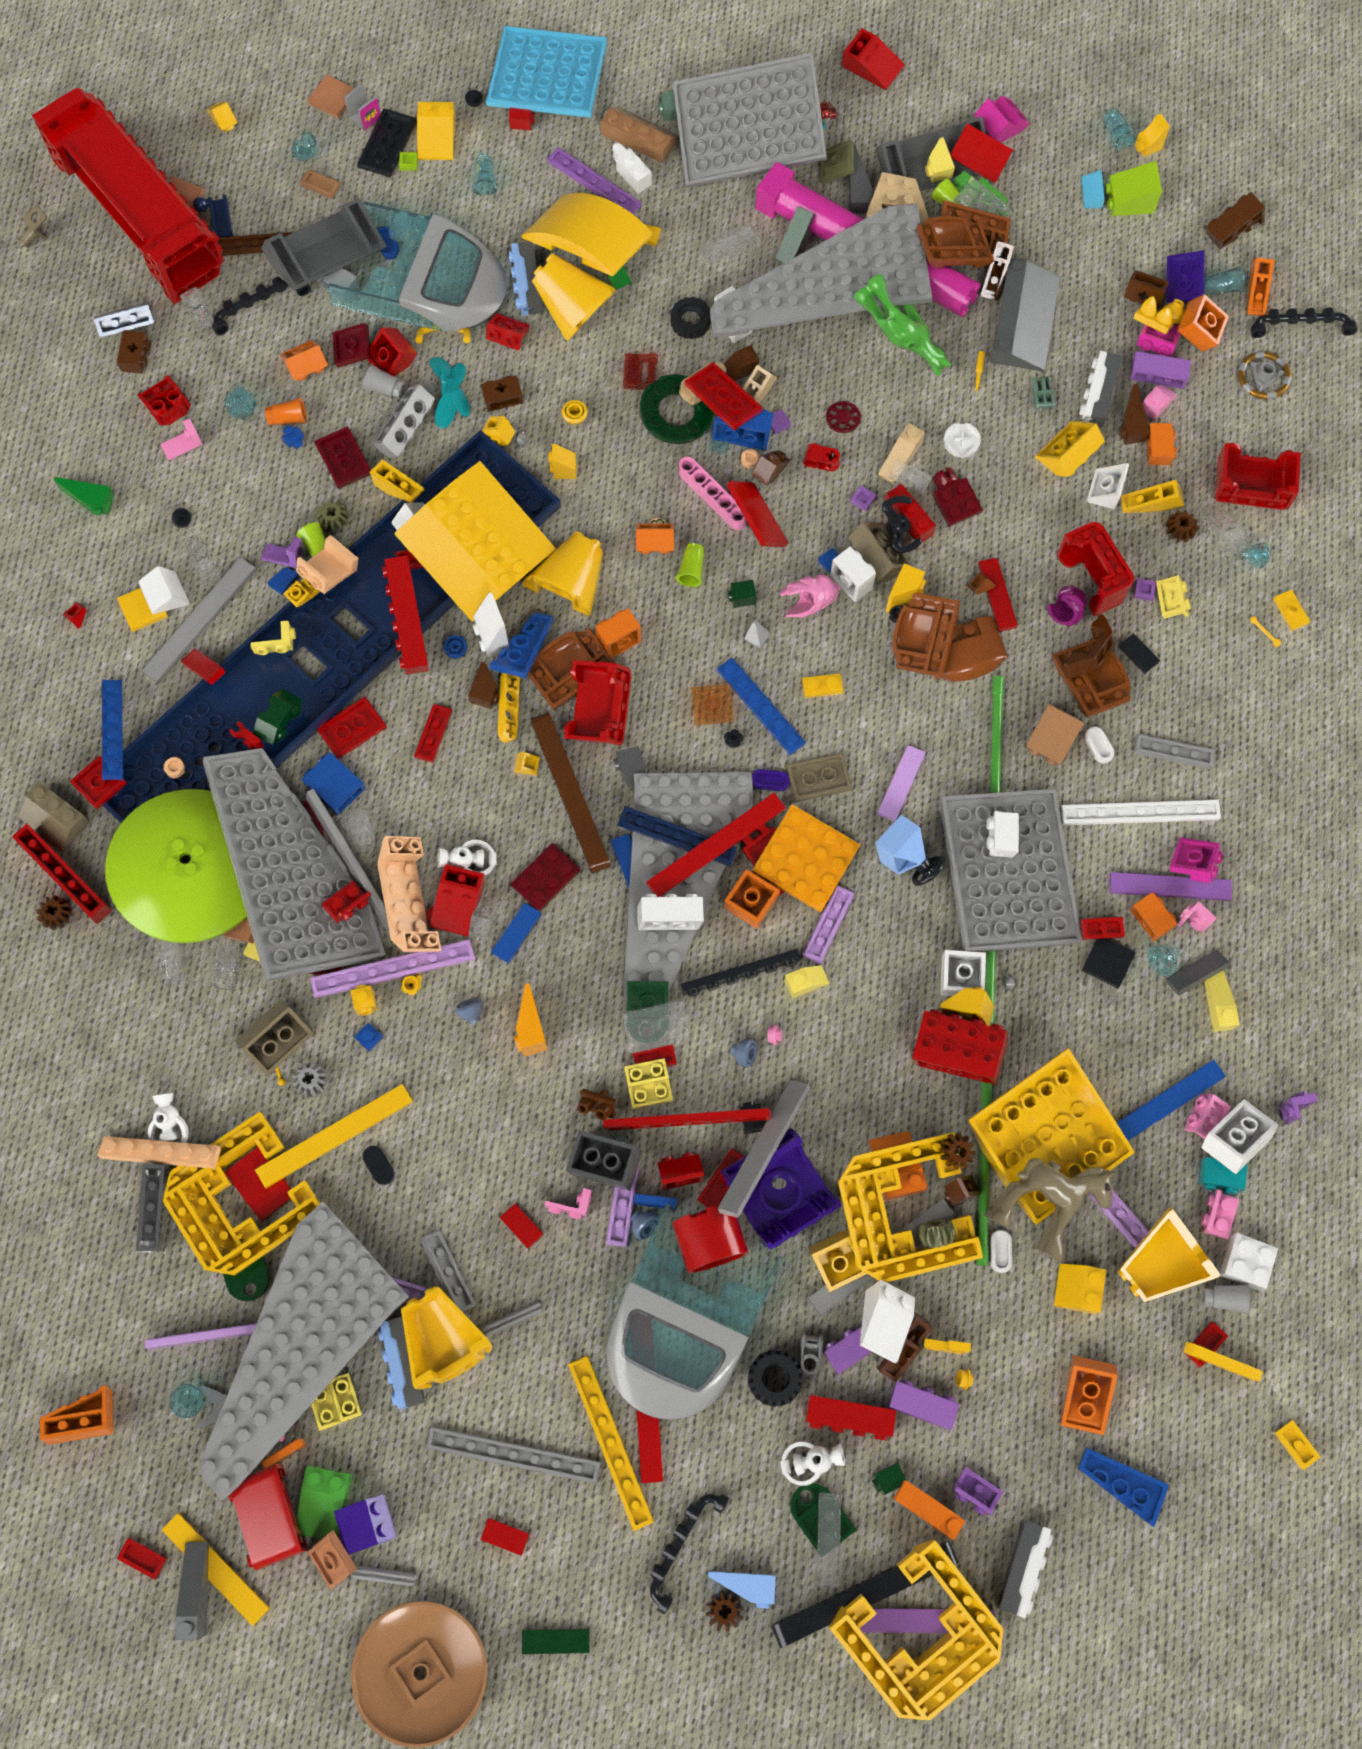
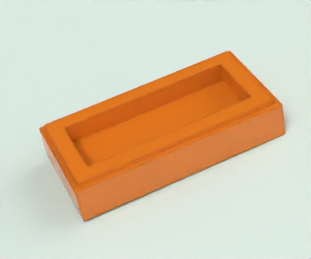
M298 1438L262 1460L261 1463L264 1469L279 1464L305 1448L307 1444L304 1439Z

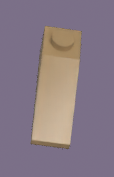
M757 365L743 386V389L760 403L770 391L777 377Z
M909 423L896 441L878 476L894 484L923 443L925 432Z

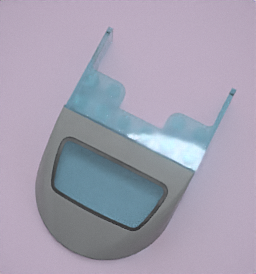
M363 201V206L374 225L390 228L389 237L403 244L392 270L383 267L374 269L364 290L360 291L329 283L328 291L332 305L446 332H457L467 327L475 328L499 311L507 293L506 274L498 259L476 237L457 224L434 213H431L429 217Z
M666 1204L635 1273L629 1282L611 1326L606 1348L608 1371L613 1384L623 1399L636 1410L646 1415L667 1420L687 1418L698 1414L721 1396L731 1379L784 1258L779 1256L763 1293H758L736 1282H728L724 1285L717 1298L679 1280L684 1269L683 1259L655 1244L670 1212V1204Z

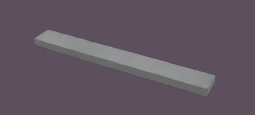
M240 557L142 670L143 674L159 684L253 575L256 568Z
M315 790L308 791L306 794L308 804L360 889L364 893L368 891L371 893L368 899L370 905L387 932L389 927L383 901Z
M789 1081L772 1111V1119L767 1120L718 1207L719 1213L737 1218L740 1216L809 1092V1084Z
M942 1199L900 1231L911 1230L914 1245L916 1246L921 1242L919 1238V1227L921 1224L934 1219H952L956 1215L946 1201ZM866 1274L831 1292L828 1291L825 1285L808 1297V1300L821 1316L873 1277Z
M432 1426L426 1449L597 1484L601 1466L600 1461Z

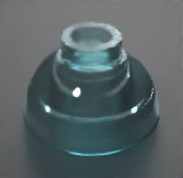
M1256 543L1250 549H1246L1244 553L1245 560H1248L1252 566L1263 569L1269 559L1267 543Z

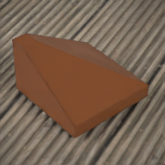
M981 572L967 585L977 595L996 586Z

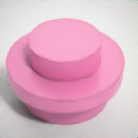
M778 1025L768 1027V1043L778 1045L779 1041H782V1029H779Z

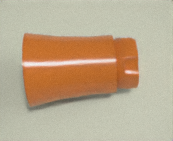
M302 397L265 407V417L269 426L275 424L307 423L306 408Z

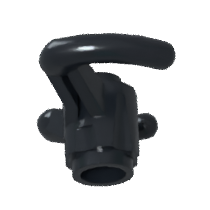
M894 496L882 504V511L888 518L886 523L887 530L892 535L891 548L895 553L911 552L922 544V540L917 538L909 545H901L903 534L908 531L910 522L904 515H898L892 508V505L896 503L911 504L912 498L908 496Z

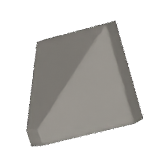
M754 620L744 640L761 649L770 632Z

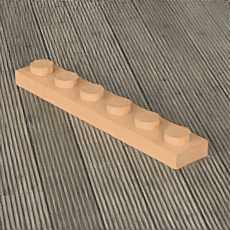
M104 1136L97 1156L101 1159L215 1169L221 1148L216 1145Z

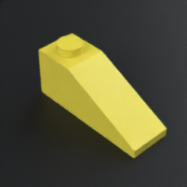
M1223 970L1204 981L1213 1032L1234 1030L1240 1025L1236 1003Z

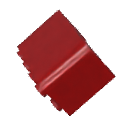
M1225 443L1217 458L1214 498L1216 501L1286 510L1292 505L1299 493L1301 453L1286 450L1278 456L1277 460L1268 457L1259 458L1241 455L1242 448L1237 443Z
M1090 522L1064 535L1057 553L1060 562L1070 568L1083 563L1099 589L1098 594L1089 601V608L1094 617L1120 606L1134 581V575L1104 526L1099 522Z

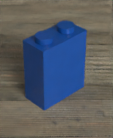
M330 752L322 756L318 760L317 765L313 769L307 770L301 779L309 790H315L321 801L337 816L366 789L363 782Z

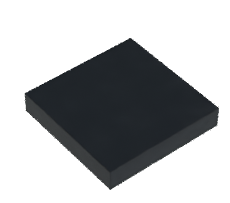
M1108 938L1096 939L1081 971L1119 989L1136 952Z

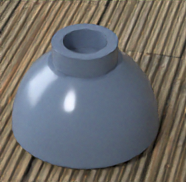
M471 998L456 1006L455 1012L460 1018L467 1020L469 1024H474L481 1020L482 999Z
M745 1039L738 1044L734 1043L730 1053L741 1066L748 1068L756 1059L757 1044L753 1039Z
M637 1211L631 1217L633 1233L639 1240L649 1238L658 1228L659 1218L653 1213Z

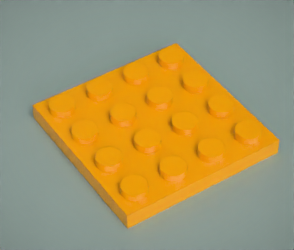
M792 804L753 868L752 873L821 913L861 844Z

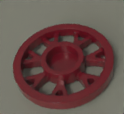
M836 402L827 410L826 422L832 430L838 433L852 432L860 424V411L850 402ZM841 405L843 409L838 410L836 406ZM847 406L852 408L850 411L845 410ZM830 411L836 412V415H831L829 413ZM857 413L858 417H851V414ZM836 419L837 422H836L835 424H832V423L830 422V421ZM850 420L855 423L854 426L849 424ZM840 424H845V429L839 428Z

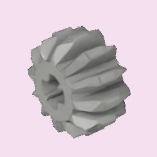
M312 1062L309 1067L306 1063H303V1070L298 1067L296 1068L299 1074L292 1075V1078L296 1080L292 1086L297 1088L296 1092L299 1095L303 1093L304 1097L308 1098L310 1092L313 1097L317 1096L316 1090H319L321 1093L324 1092L320 1086L327 1085V1081L323 1080L327 1077V1074L322 1072V1066L316 1068V1064ZM309 1076L313 1078L310 1084L307 1083Z

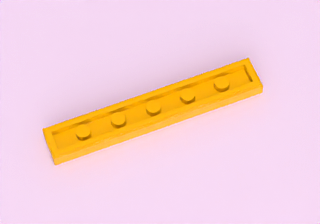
M177 1513L162 1529L183 1553L185 1552L186 1542H207L180 1513ZM209 1544L208 1580L254 1626L268 1612L270 1607Z

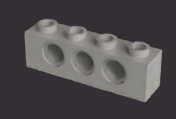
M420 384L409 386L373 442V445L389 459L400 457L405 450V445L414 437L413 433L416 428L423 423L424 415L431 410L435 398Z

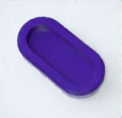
M758 769L752 773V786L758 790L782 792L789 787L790 779L785 772Z

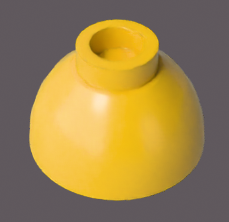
M1175 299L1174 302L1166 304L1162 309L1169 308L1172 313V319L1175 320L1174 324H1180L1185 312L1184 302Z
M570 400L562 407V416L571 425H579L587 417V406L582 401Z

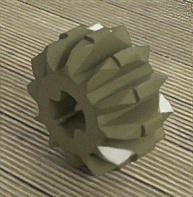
M330 499L329 504L323 502V507H318V514H316L321 528L324 527L327 532L332 528L334 533L336 528L343 530L342 525H347V519L349 518L346 506L344 504L341 505L338 500L333 503Z
M948 1219L928 1220L927 1223H923L919 1227V1238L924 1247L933 1249L935 1247L947 1246V1244H952L956 1239L955 1227H953V1223Z

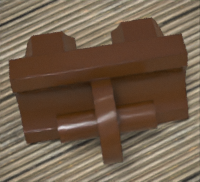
M583 1088L580 1091L578 1112L585 1115L589 1111L594 1112L597 1119L603 1121L607 1117L614 1119L616 1116V1099L608 1097V1090L602 1089L600 1093H596Z

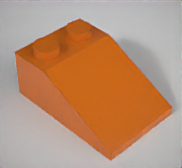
M909 1131L869 1140L871 1152L913 1142ZM921 1163L897 1168L902 1188L882 1194L885 1202L925 1192L928 1188Z
M1073 1355L1068 1375L1061 1426L1104 1435L1118 1376L1115 1364Z

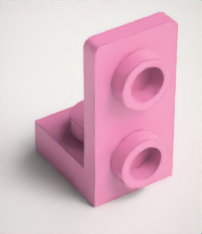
M190 419L183 421L186 428L183 430V434L161 444L168 460L203 445Z
M583 1188V1192L578 1193L576 1200L578 1208L545 1201V1207L549 1208L548 1212L560 1215L562 1211L569 1213L571 1218L581 1219V1216H587L592 1190Z

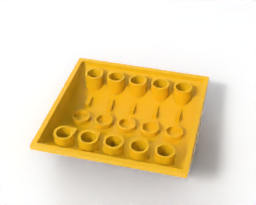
M481 461L451 482L394 533L471 622L474 621V615L489 593L493 594L496 602L556 550L553 544Z
M1069 1048L1062 1051L968 1119L983 1154L1005 1188L1008 1187L1010 1182L1020 1180L1018 1173L1025 1168L1028 1161L1032 1158H1039L1047 1164L1051 1160L1061 1166L1059 1169L1061 1173L1069 1178H1073L1075 1175L1093 1167L1111 1171L1135 1153ZM1041 1191L1024 1194L1016 1201L1035 1225L1051 1215L1056 1208L1055 1204L1047 1200Z

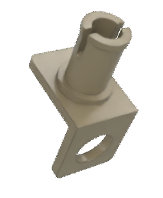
M37 205L24 217L23 221L28 229L18 238V241L26 248L37 236L45 240L48 239L39 229L47 219V215ZM35 213L40 214V219L37 222L32 221Z

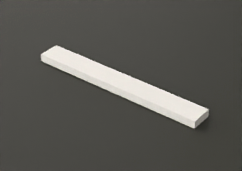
M1219 799L1060 806L1062 825L1221 819Z

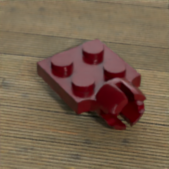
M947 467L945 472L940 470L934 475L933 481L937 491H934L932 496L945 522L950 527L982 513L983 509L967 477L960 479L952 467Z

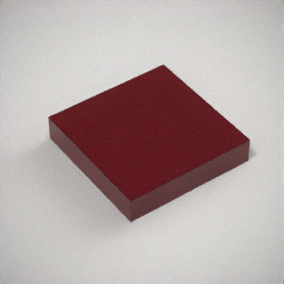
M366 323L332 332L334 364L337 367H343L371 358L369 326Z

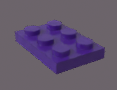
M1204 250L1167 256V281H1169V285L1166 291V304L1174 302L1175 299L1188 304L1189 301L1205 294Z

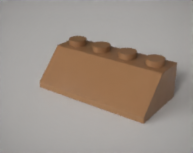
M620 107L609 108L601 120V135L661 163H664L680 138L679 135Z

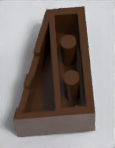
M1252 192L1248 195H1243L1233 207L1226 208L1219 218H1214L1208 223L1207 235L1219 249H1222L1238 239V235L1243 231L1247 233L1251 231L1250 227L1257 222L1260 225L1264 223L1265 206Z

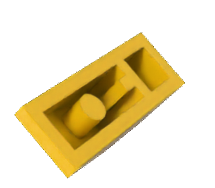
M383 459L370 471L374 485L390 496L412 503L425 490L424 487Z
M1177 480L1121 495L1123 513L1167 511L1185 506L1182 488Z

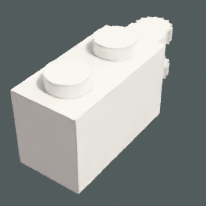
M614 144L612 151L618 173L637 194L651 186V170L631 148L626 150L622 144Z

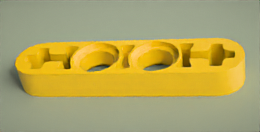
M502 673L500 676L498 737L504 743L517 738L520 677ZM507 692L511 695L512 701L507 699ZM506 710L511 714V720L506 717Z
M1185 1343L1183 1353L1253 1381H1261L1263 1371L1196 1344Z

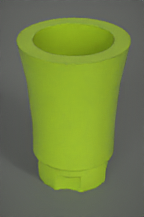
M949 178L944 179L931 195V198L941 205L945 200L972 207Z
M319 522L309 523L297 532V538L302 540L311 557L324 549L326 538Z
M687 544L680 569L676 575V581L683 586L698 587L702 584L704 547L701 544Z

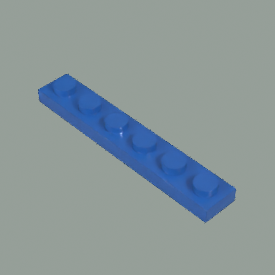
M730 658L717 668V672L790 756L805 745L806 742L733 658Z
M102 680V780H123L122 680Z

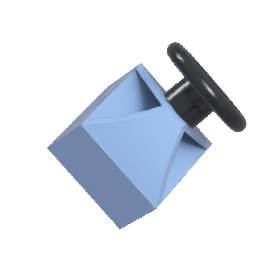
M903 815L875 843L880 862L896 874L903 873L914 867L917 869L912 876V883L916 886L930 882L941 872L945 865V859L942 856H935L930 859L925 856L920 827ZM922 874V878L918 880V877Z

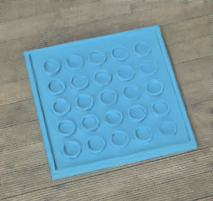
M504 26L486 99V106L529 109L536 112L591 118L607 45V37Z

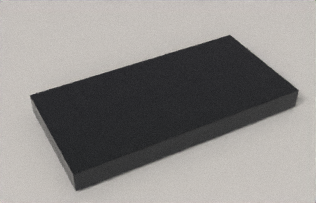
M383 108L357 163V167L391 178L399 161L400 152H403L415 127L416 118Z

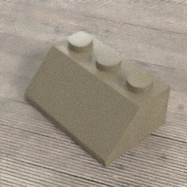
M863 522L848 536L852 542V547L861 554L862 559L874 567L876 572L875 580L877 582H888L897 577L904 563L912 566L904 553H895L892 550V535L888 533L884 523Z
M40 781L25 796L18 816L20 820L28 824L62 852L67 849L90 823L83 814Z
M281 999L239 1036L235 1042L268 1076L314 1033Z

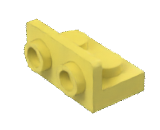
M1179 575L1156 581L1163 618L1180 614L1188 617V610L1191 609L1189 598L1185 596V592H1188L1186 581H1182Z

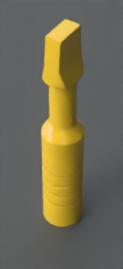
M984 351L978 352L975 370V390H978L981 373L983 372Z

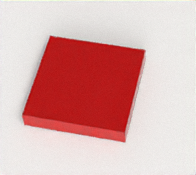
M100 755L69 781L96 810L127 785L124 779L102 780V757Z

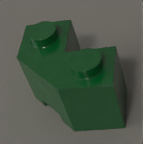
M284 689L274 693L268 700L270 706L266 712L261 711L257 717L253 734L272 745L280 740L282 741L287 734V723L300 715L302 711L300 706L303 699Z

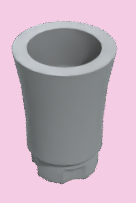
M372 364L367 369L363 380V389L397 399L402 397L406 386L404 381L380 370Z
M1249 1284L1204 1285L1202 1293L1203 1307L1248 1314L1250 1309Z

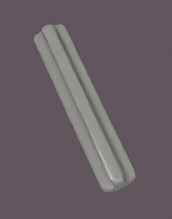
M539 1301L483 1325L482 1331L484 1335L488 1337L542 1313L541 1303Z
M356 1566L357 1570L351 1574V1578L412 1587L416 1585L417 1575L414 1573Z

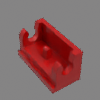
M1123 917L1082 919L1079 923L1082 931V940L1125 937Z

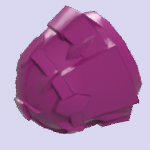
M1073 585L1062 587L1057 594L1055 604H1047V611L1055 622L1068 627L1077 624L1083 618L1084 609L1087 605L1085 593Z

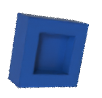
M832 547L818 558V562L831 574L833 559L839 554Z
M369 1022L354 1036L368 1052L384 1038Z

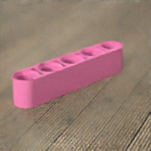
M683 457L679 461V476L731 528L742 530L746 526V519L734 498L693 458Z

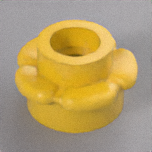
M414 975L407 976L402 980L401 989L404 993L414 995L421 989V982Z
M969 1369L958 1370L955 1380L956 1386L967 1390L973 1384V1374H970Z

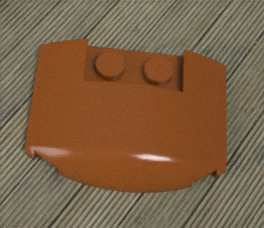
M943 201L941 216L969 219L968 223L975 227L977 223L981 224L990 249L993 239L1005 243L1008 242L1010 218Z
M939 216L927 219L923 225L918 224L916 229L930 265L940 269L943 266L973 265V268H978L994 262V257L982 225L977 223L975 227L969 224V219Z
M914 593L912 595L914 598L902 608L894 630L893 654L897 661L896 667L901 670L943 677L948 663L955 625L958 622L960 601Z
M992 616L977 617L973 621L955 626L943 677L934 676L935 679L940 680V678L950 680V682L976 679L994 671L1003 660L1008 658Z
M585 628L586 631L582 632L572 631L550 642L538 653L528 674L553 710L570 702V699L577 695L578 682L574 681L570 674L573 660L615 663L590 628Z
M1096 639L1052 655L1059 675L1063 677L1078 704V709L1086 717L1130 702L1131 697L1129 696L1130 681L1121 661L1112 651L1109 652L1097 671L1072 679L1066 678L1065 660L1071 656L1073 651L1088 654V651L1096 644Z

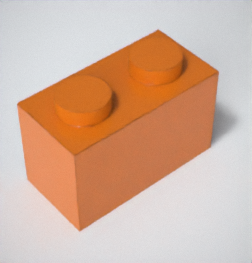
M1150 423V434L1147 439L1148 465H1171L1173 459H1176L1177 448L1174 447L1176 432L1173 431V424Z
M636 523V551H640L642 554H649L651 551L667 554L670 551H674V523Z
M1152 892L1131 907L1130 912L1155 942L1177 926V922L1173 913L1168 912L1163 906L1162 899Z

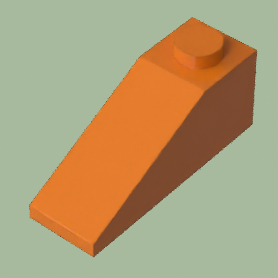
M1255 258L1251 261L1247 297L1248 315H1266L1274 259Z
M907 1480L903 1481L893 1498L952 1540H955L966 1522Z

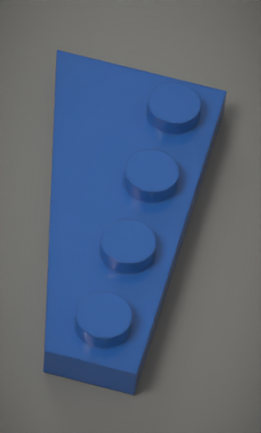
M534 612L521 627L519 634L513 636L510 640L511 643L499 652L496 660H492L489 664L490 669L526 679L554 622L553 616Z
M1085 1448L1077 1469L1151 1527H1155L1169 1485L1091 1449Z

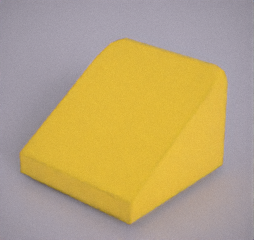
M524 751L518 753L514 772L537 775L540 757Z

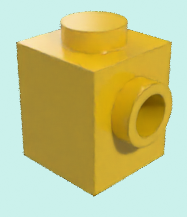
M505 416L489 417L482 430L498 446H508L515 433V430Z
M359 985L354 990H350L354 1010L358 1015L366 1016L378 1010L375 994L371 986Z

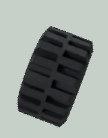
M781 1350L764 1352L754 1360L749 1369L748 1384L750 1391L764 1405H769L770 1407L784 1406L794 1400L800 1392L803 1383V1372L798 1361L791 1354ZM772 1365L781 1366L788 1375L786 1387L778 1392L768 1390L762 1380L764 1371Z

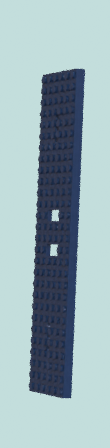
M481 430L420 484L425 490L412 502L427 504L456 478L481 461L538 528L561 507L560 499ZM405 500L399 502L348 548L350 552L358 557L357 571L325 594L320 591L316 596L299 607H296L289 601L219 664L225 670V673L214 684L211 685L202 679L123 750V779L127 782V785L102 805L112 816L122 823L137 807L164 793L184 789L211 791L204 765L197 766L195 764L196 760L208 756L250 750L244 745L243 738H234L229 730L232 729L234 732H238L240 728L236 723L241 722L245 728L253 733L257 717L261 711L265 713L270 706L268 702L270 697L279 690L284 689L303 700L300 706L302 707L300 715L287 723V734L282 741L280 740L272 745L260 739L264 745L263 750L277 769L311 738L322 724L336 715L402 654L401 650L397 651L395 639H399L398 632L394 633L392 621H395V615L390 614L388 603L392 602V599L386 593L385 584L389 583L388 578L383 577L382 566H385L384 559L395 557V552L408 550L395 536L394 533L397 530L391 522L404 503L411 502ZM424 567L410 570L422 634L455 605L454 601ZM344 609L350 612L369 630L357 642L332 620ZM281 621H289L291 628H295L296 639H293V650L286 653L254 654L251 648L252 642L281 640ZM302 647L327 668L314 681L290 659ZM215 744L220 745V749L217 752H210L211 746ZM171 757L181 759L185 765V771L191 772L190 777L187 779H181V776L178 778L169 777L164 771L166 760Z

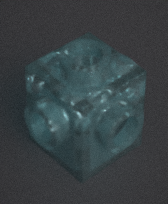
M237 386L227 396L225 401L228 409L227 412L232 417H238L242 420H245L253 412L257 404L253 394L240 386Z

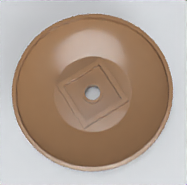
M415 1601L394 1607L382 1614L369 1626L356 1648L351 1668V1686L357 1709L374 1732L396 1745L419 1748L442 1743L461 1731L475 1715L481 1704L488 1676L484 1646L471 1623L460 1613L448 1606L436 1602ZM417 1666H424L426 1668L427 1675L424 1679H418L415 1676Z

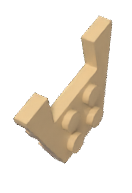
M882 172L864 219L888 206L917 204L920 224L923 225L929 219L916 179Z

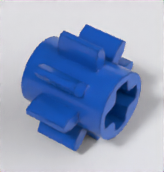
M288 425L282 430L284 435L281 436V439L288 448L293 446L298 449L303 445L302 439L305 437L297 426L293 428Z

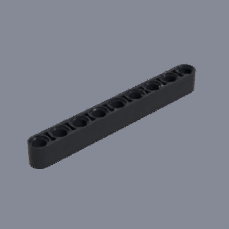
M950 1541L940 1544V1547L954 1565L959 1563ZM896 1565L881 1572L880 1575L877 1574L862 1581L861 1584L858 1583L841 1591L840 1594L837 1593L820 1601L821 1603L818 1602L800 1611L801 1613H795L781 1620L780 1623L777 1622L771 1625L772 1631L779 1647H785L829 1626L841 1606L846 1607L861 1593L869 1604L873 1605L933 1576V1574L929 1570L911 1584Z

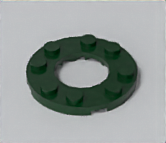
M671 374L659 377V380L652 384L650 383L645 388L641 396L639 411L642 423L650 434L663 442L670 444L693 442L702 437L712 423L714 412L702 401L693 405L695 414L684 425H671L664 421L663 417L659 414L658 407L660 402L667 396L680 395L681 382L688 376Z

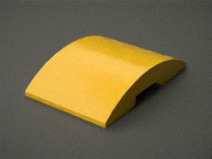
M570 193L561 196L522 234L523 239L551 251L558 247L582 257V264L610 276H614L652 237V232L632 213L610 200L586 193Z

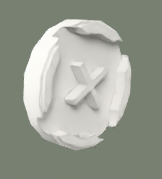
M959 422L948 427L945 431L943 442L950 454L955 457L964 458L970 457L977 452L980 447L981 436L977 428L970 423L960 424Z

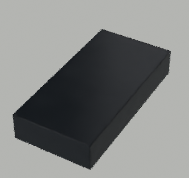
M1134 633L1118 647L1144 674L1160 662Z

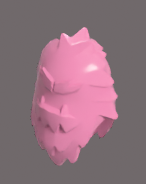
M822 574L815 577L806 576L797 582L789 583L788 586L782 589L780 596L799 593L800 599L795 606L786 611V617L802 618L820 609H824L836 600L841 587L833 579Z

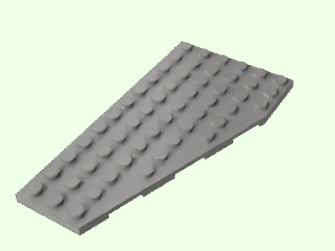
M260 748L203 757L202 762L266 982L384 958L386 954L370 902L362 910H359V908L353 912L354 915L349 920H342L338 924L321 906L324 901L352 882L353 879L346 871L347 868L331 845L327 844L311 821L312 818L295 794L291 793L277 773L276 767L265 751Z

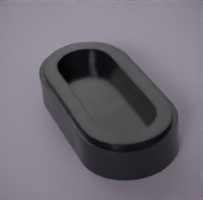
M377 1146L366 1148L362 1157L374 1180L380 1185L390 1184L394 1180L395 1172L384 1152Z

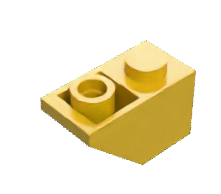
M552 444V451L548 452L550 472H553L554 479H577L576 453L557 444Z

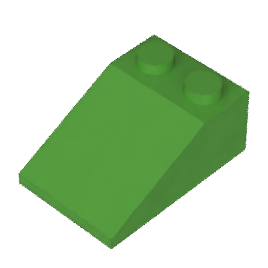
M306 1466L296 1521L298 1529H301L302 1532L299 1535L322 1539L334 1530L339 1538L340 1532L334 1511L347 1506L354 1474Z

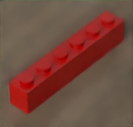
M408 556L384 559L385 566H382L383 577L388 578L389 583L385 584L387 596H391L392 602L388 604L390 614L395 615V621H392L394 633L398 632L399 639H395L397 651L401 650L402 657L399 658L400 668L405 669L406 675L429 671Z
M25 824L12 836L96 924L112 912L97 894L28 824Z

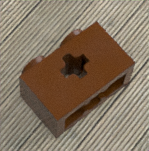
M1135 270L1129 280L1124 298L1143 304L1148 298L1154 296L1156 309H1159L1164 300L1169 281Z
M123 330L117 357V364L121 372L143 374L144 367H147L148 364L147 352L151 350V341L145 332Z
M517 375L506 376L503 379L491 380L481 384L488 412L523 404V396Z

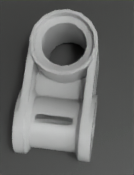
M805 1332L801 1333L799 1366L806 1376L814 1375L819 1369L823 1348L822 1334L812 1336L806 1335ZM812 1360L815 1363V1369L811 1371L805 1369L804 1361Z

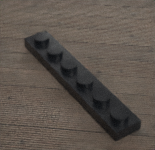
M798 948L682 983L683 996L693 997L700 994L701 990L713 991L718 989L721 984L733 985L739 982L738 979L744 977L752 979L757 977L758 973L764 971L766 973L775 972L778 970L777 967L784 965L786 968L792 967L797 964L800 958Z

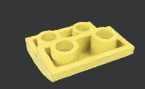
M665 1058L624 1066L632 1109L673 1101Z
M349 1373L335 1377L311 1404L318 1431L362 1415Z

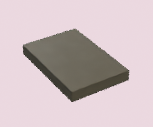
M843 753L786 764L785 766L795 803L852 791L853 789Z

